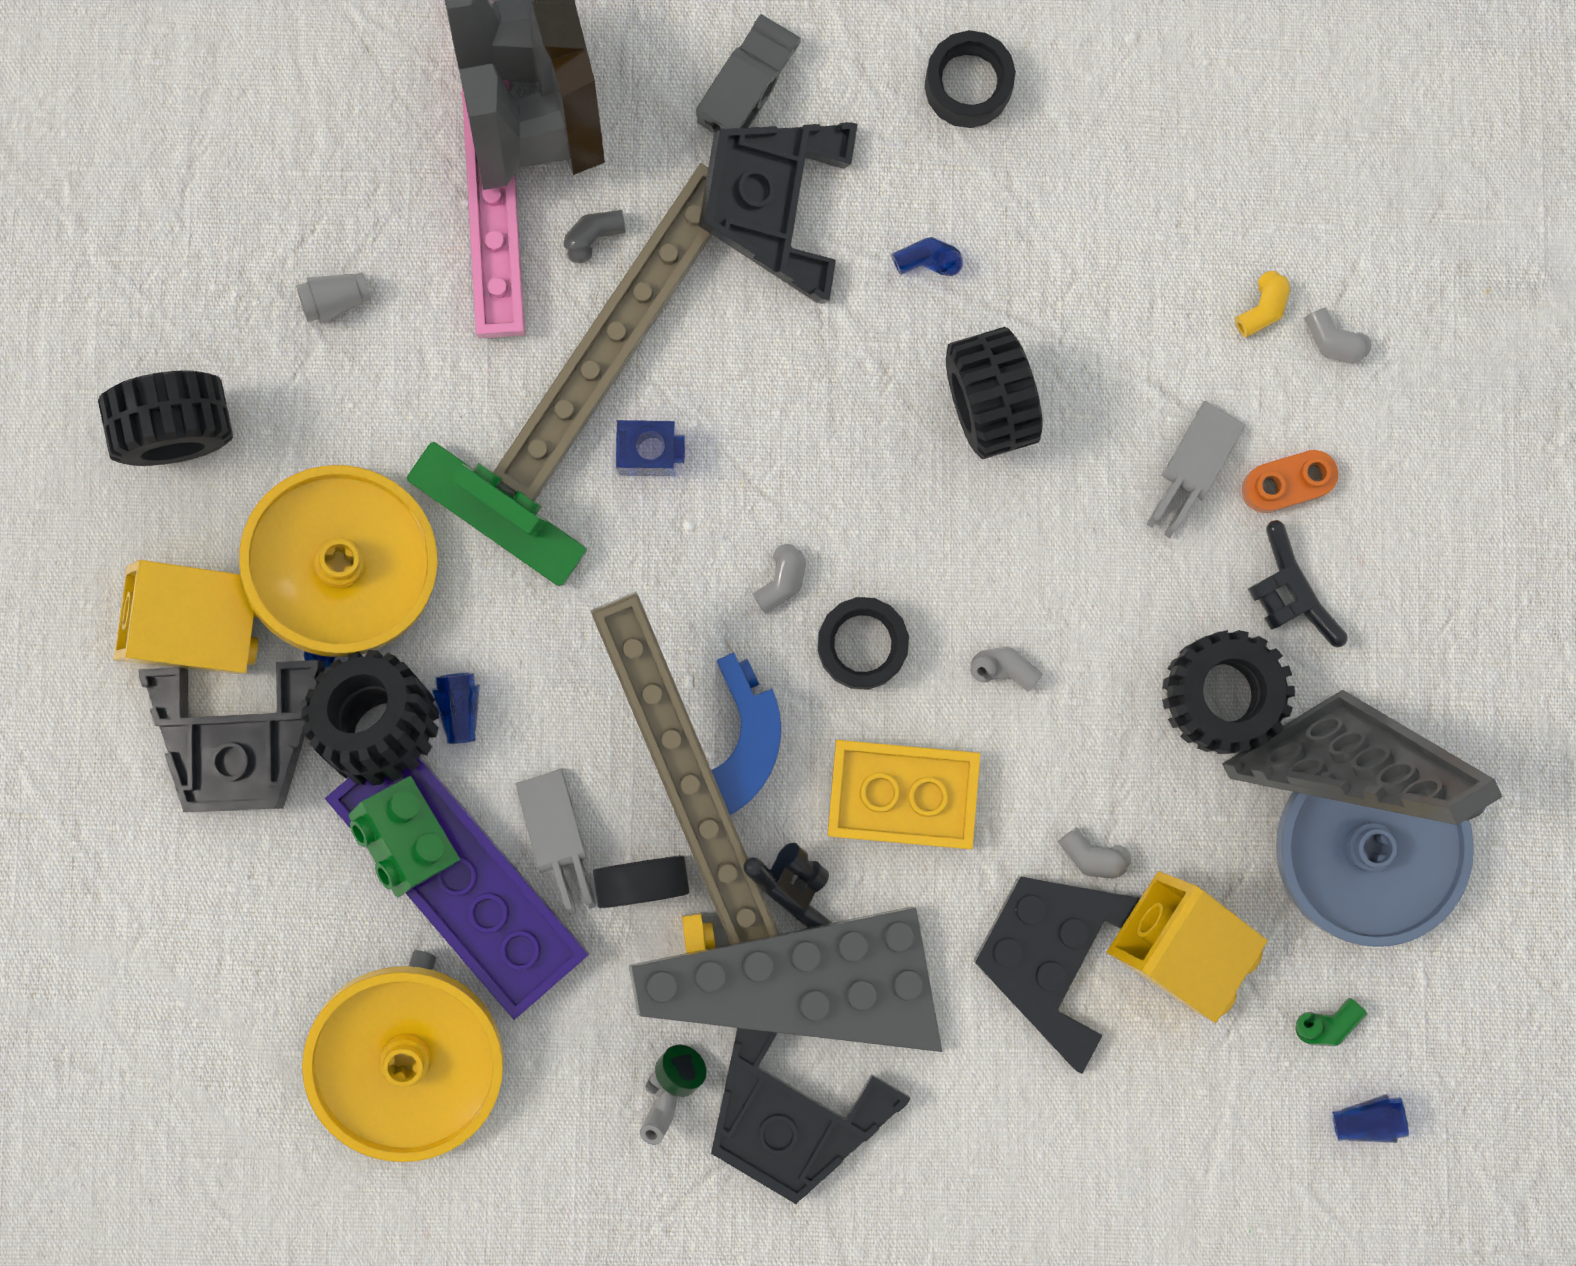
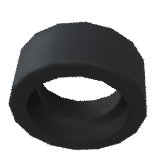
M967 30L950 35L937 45L929 58L924 85L928 104L939 118L953 126L974 128L988 124L1001 115L1010 100L1016 74L1012 55L1001 41L985 32ZM963 55L978 56L991 64L996 72L997 85L989 99L983 103L971 105L960 103L946 93L942 82L943 70L953 58Z
M855 597L839 603L827 614L818 633L817 651L823 668L834 681L850 689L869 690L886 684L901 670L908 655L909 634L903 618L891 605L876 598ZM856 616H871L879 620L888 629L891 638V651L887 660L877 669L868 672L854 671L846 667L838 658L835 650V635L839 627L848 619Z
M683 855L593 870L599 908L669 899L688 895L690 892L685 857Z

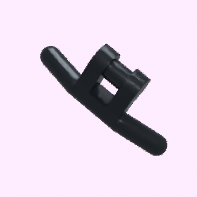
M1279 520L1269 522L1266 527V533L1279 572L1248 588L1254 601L1259 599L1268 616L1264 617L1268 626L1273 630L1304 613L1333 647L1339 648L1344 646L1348 640L1347 633L1320 604L1296 562L1285 525ZM1285 584L1295 600L1286 606L1276 589Z
M789 843L780 850L771 870L758 858L751 857L745 861L743 865L745 874L762 891L807 928L833 923L810 905L814 894L820 891L827 883L829 872L819 862L809 861L808 853L797 843ZM794 875H796L797 878H796L794 884H792L791 881H792Z

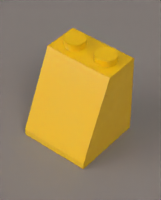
M140 559L126 566L113 660L230 674H245L247 665H254L257 656L258 638L251 636L253 619L258 617L245 595L241 574Z
M1157 871L1106 953L1197 1014L1216 1024L1219 1018L1225 1015L1234 1005L1237 997L1236 991L1246 975L1252 973L1262 959V950L1268 940L1196 885Z

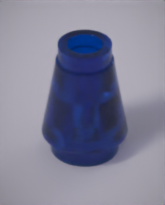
M474 673L436 676V688H433L432 692L444 733L446 734L447 744L476 741L475 731L477 728L480 684H475Z
M1384 1094L1339 1111H1332L1337 1141L1397 1143V1138L1409 1137L1408 1122L1401 1097L1389 1098L1388 1094Z

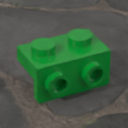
M411 776L361 801L349 813L351 820L350 829L355 840L362 847H367L376 862L375 871L379 881L386 889H391L397 898L453 866L460 860Z

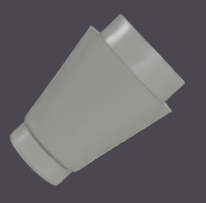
M363 272L354 275L306 277V283L296 285L307 322L319 319L320 323H323L362 304V302L371 300Z

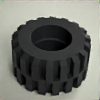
M1001 327L948 344L946 371L960 424L973 451L981 459H986L1039 443L1043 420L1036 383L1026 354L1019 340L1008 327Z
M179 370L143 375L111 387L103 392L98 399L109 457L112 461L133 466H154L187 461L215 452L233 439L222 380H220V377L210 373Z
M1228 630L1219 631L1187 645L1179 652V657L1171 661L1167 668L1171 671L1170 675L1164 678L1162 689L1167 690V698L1162 699L1164 709L1169 708L1172 718H1169L1168 721L1172 728L1178 727L1183 732L1180 736L1187 743H1196L1198 745L1197 749L1205 752L1215 751L1217 754H1230L1260 747L1270 741L1268 738L1271 735L1279 734L1284 728L1281 721L1283 718L1290 717L1293 707L1287 705L1288 698L1295 697V686L1287 685L1286 677L1292 676L1289 665L1281 666L1278 660L1283 655L1277 648L1269 650L1266 647L1268 642L1266 639L1260 636L1248 637L1249 632L1241 630L1233 633H1228ZM1225 664L1236 668L1245 676L1251 690L1249 708L1243 717L1236 721L1220 719L1208 708L1203 694L1204 681L1208 672L1217 665Z
M368 650L365 657L360 652L348 654V660L343 663L340 659L331 663L332 670L326 675L321 672L315 679L318 683L315 689H308L305 699L310 704L302 708L301 718L307 723L302 729L305 737L311 741L309 743L310 746L345 779L349 777L354 783L364 785L367 780L373 786L383 785L385 777H389L394 782L403 777L401 771L407 767L413 771L420 765L417 758L421 754L427 756L432 749L428 740L429 738L437 737L439 729L433 722L439 718L438 708L433 704L435 699L431 692L404 662H400L396 656L388 652L383 656L378 650ZM387 703L383 715L373 726L355 733L358 722L367 711L375 706Z

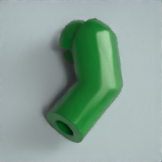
M1348 998L1333 1015L1314 1014L1313 1012L1303 1013L1297 1019L1295 1030L1300 1040L1309 1045L1338 1046L1368 1013L1356 1001Z

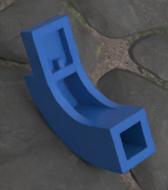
M734 652L716 661L740 712L741 733L737 746L730 757L720 766L711 770L730 815L747 805L763 788L775 766L781 740L780 711L773 689L771 688L754 696L751 688L759 685L748 659L738 662Z

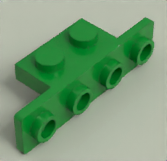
M431 442L407 476L408 482L557 586H563L587 552V548L539 515L538 512L542 506L519 490L512 496L498 486L503 479L480 463L475 468H472L436 442Z

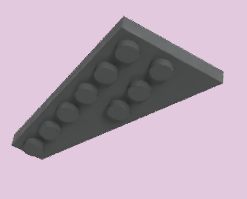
M1344 690L1339 691L1284 725L1279 734L1271 735L1268 738L1270 741L1266 744L1254 747L1248 751H1242L1222 763L1228 777L1233 780L1454 825L1476 818L1484 812L1487 806L1503 797L1494 778Z
M916 907L882 912L629 965L637 1015L641 1017L942 1052Z

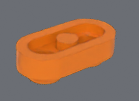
M1319 450L1305 451L1257 466L1244 478L1242 495L1246 504L1251 509L1260 513L1275 512L1318 499L1329 493L1337 483L1338 468L1333 458L1327 453ZM1309 466H1316L1320 469L1322 473L1320 481H1314L1309 477ZM1264 479H1270L1275 482L1277 491L1274 495L1267 494L1262 486Z

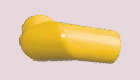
M1268 271L1260 276L1258 280V290L1261 293L1259 304L1235 317L1237 329L1244 338L1272 325L1283 317L1291 288L1287 277L1280 275L1277 271Z

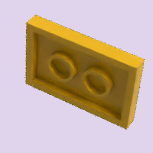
M835 740L827 836L973 850L981 753Z

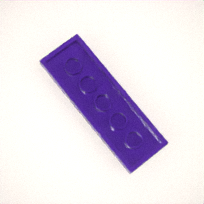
M420 756L417 758L420 765L413 771L407 767L401 771L403 777L394 782L389 777H385L383 785L373 786L368 780L364 785L354 783L350 778L346 779L324 799L350 828L351 820L349 813L361 801L409 776L412 777L460 860L453 866L415 886L406 895L513 1020L517 1019L590 954Z

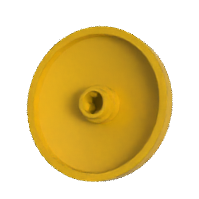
M327 465L306 469L275 485L262 497L250 514L243 530L239 549V567L244 592L250 606L262 623L284 642L309 653L330 657H348V654L360 652L362 655L367 653L368 650L380 649L402 636L414 625L427 606L433 591L438 565L436 540L432 527L414 498L401 486L381 474L368 469L347 465Z
M411 966L388 967L368 972L353 979L335 992L324 1004L312 1024L305 1042L302 1059L305 1092L314 1113L323 1126L349 1148L375 1159L392 1162H414L430 1159L453 1150L469 1139L482 1126L495 1105L499 1095L504 1068V1051L498 1027L491 1013L477 995L459 981L443 973Z

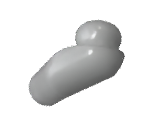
M1007 646L982 650L971 661V674L979 682H989L993 679L1010 677L1027 692L1032 689L1043 675L1041 671L1017 651Z

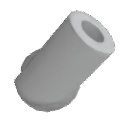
M1326 307L1304 317L1319 351L1324 357L1347 363H1355L1361 361L1370 353L1372 344L1369 337L1360 332L1354 333L1336 329Z
M791 544L779 546L773 554V559L776 561L774 581L753 593L756 602L765 614L796 595L802 587L806 566L803 553Z
M1077 827L1058 841L1078 869L1086 876L1114 879L1122 876L1126 872V868L1131 864V855L1125 847L1114 845L1113 848L1109 849L1093 848Z
M654 1071L646 1082L645 1088L649 1094L656 1096V1099L640 1129L641 1138L651 1145H657L662 1142L673 1120L678 1096H674L662 1088Z

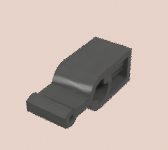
M760 14L741 46L732 52L697 106V123L714 134L720 129L749 128L773 91L781 71L797 50L801 37Z

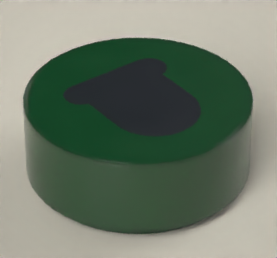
M678 1044L669 1047L660 1056L655 1065V1074L659 1084L664 1090L674 1096L686 1097L693 1094L706 1079L707 1070L703 1058L696 1050L686 1045Z

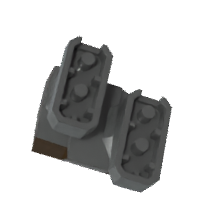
M445 0L483 190L507 186L518 169L522 167L567 160L572 174L575 175L605 163L595 79L575 0ZM503 80L537 83L539 92L515 99Z

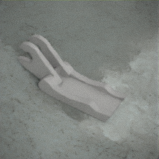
M1207 401L1202 403L1175 453L1161 474L1162 477L1172 483L1147 522L1148 526L1153 528L1156 521L1160 520L1178 488L1181 487L1189 492L1165 531L1164 535L1171 538L1174 531L1176 532L1182 524L1196 498L1203 500L1209 492L1243 431L1244 423Z
M561 768L515 783L539 872L554 871L564 907L569 912V915L576 913V909L562 866L573 863L586 905H588L589 909L596 907L591 885L582 860L587 859V854L576 821L563 769Z

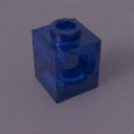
M617 420L616 469L619 476L676 477V463H685V435H677L675 421ZM656 438L664 443V451L659 457L645 459L639 455V446L646 439Z

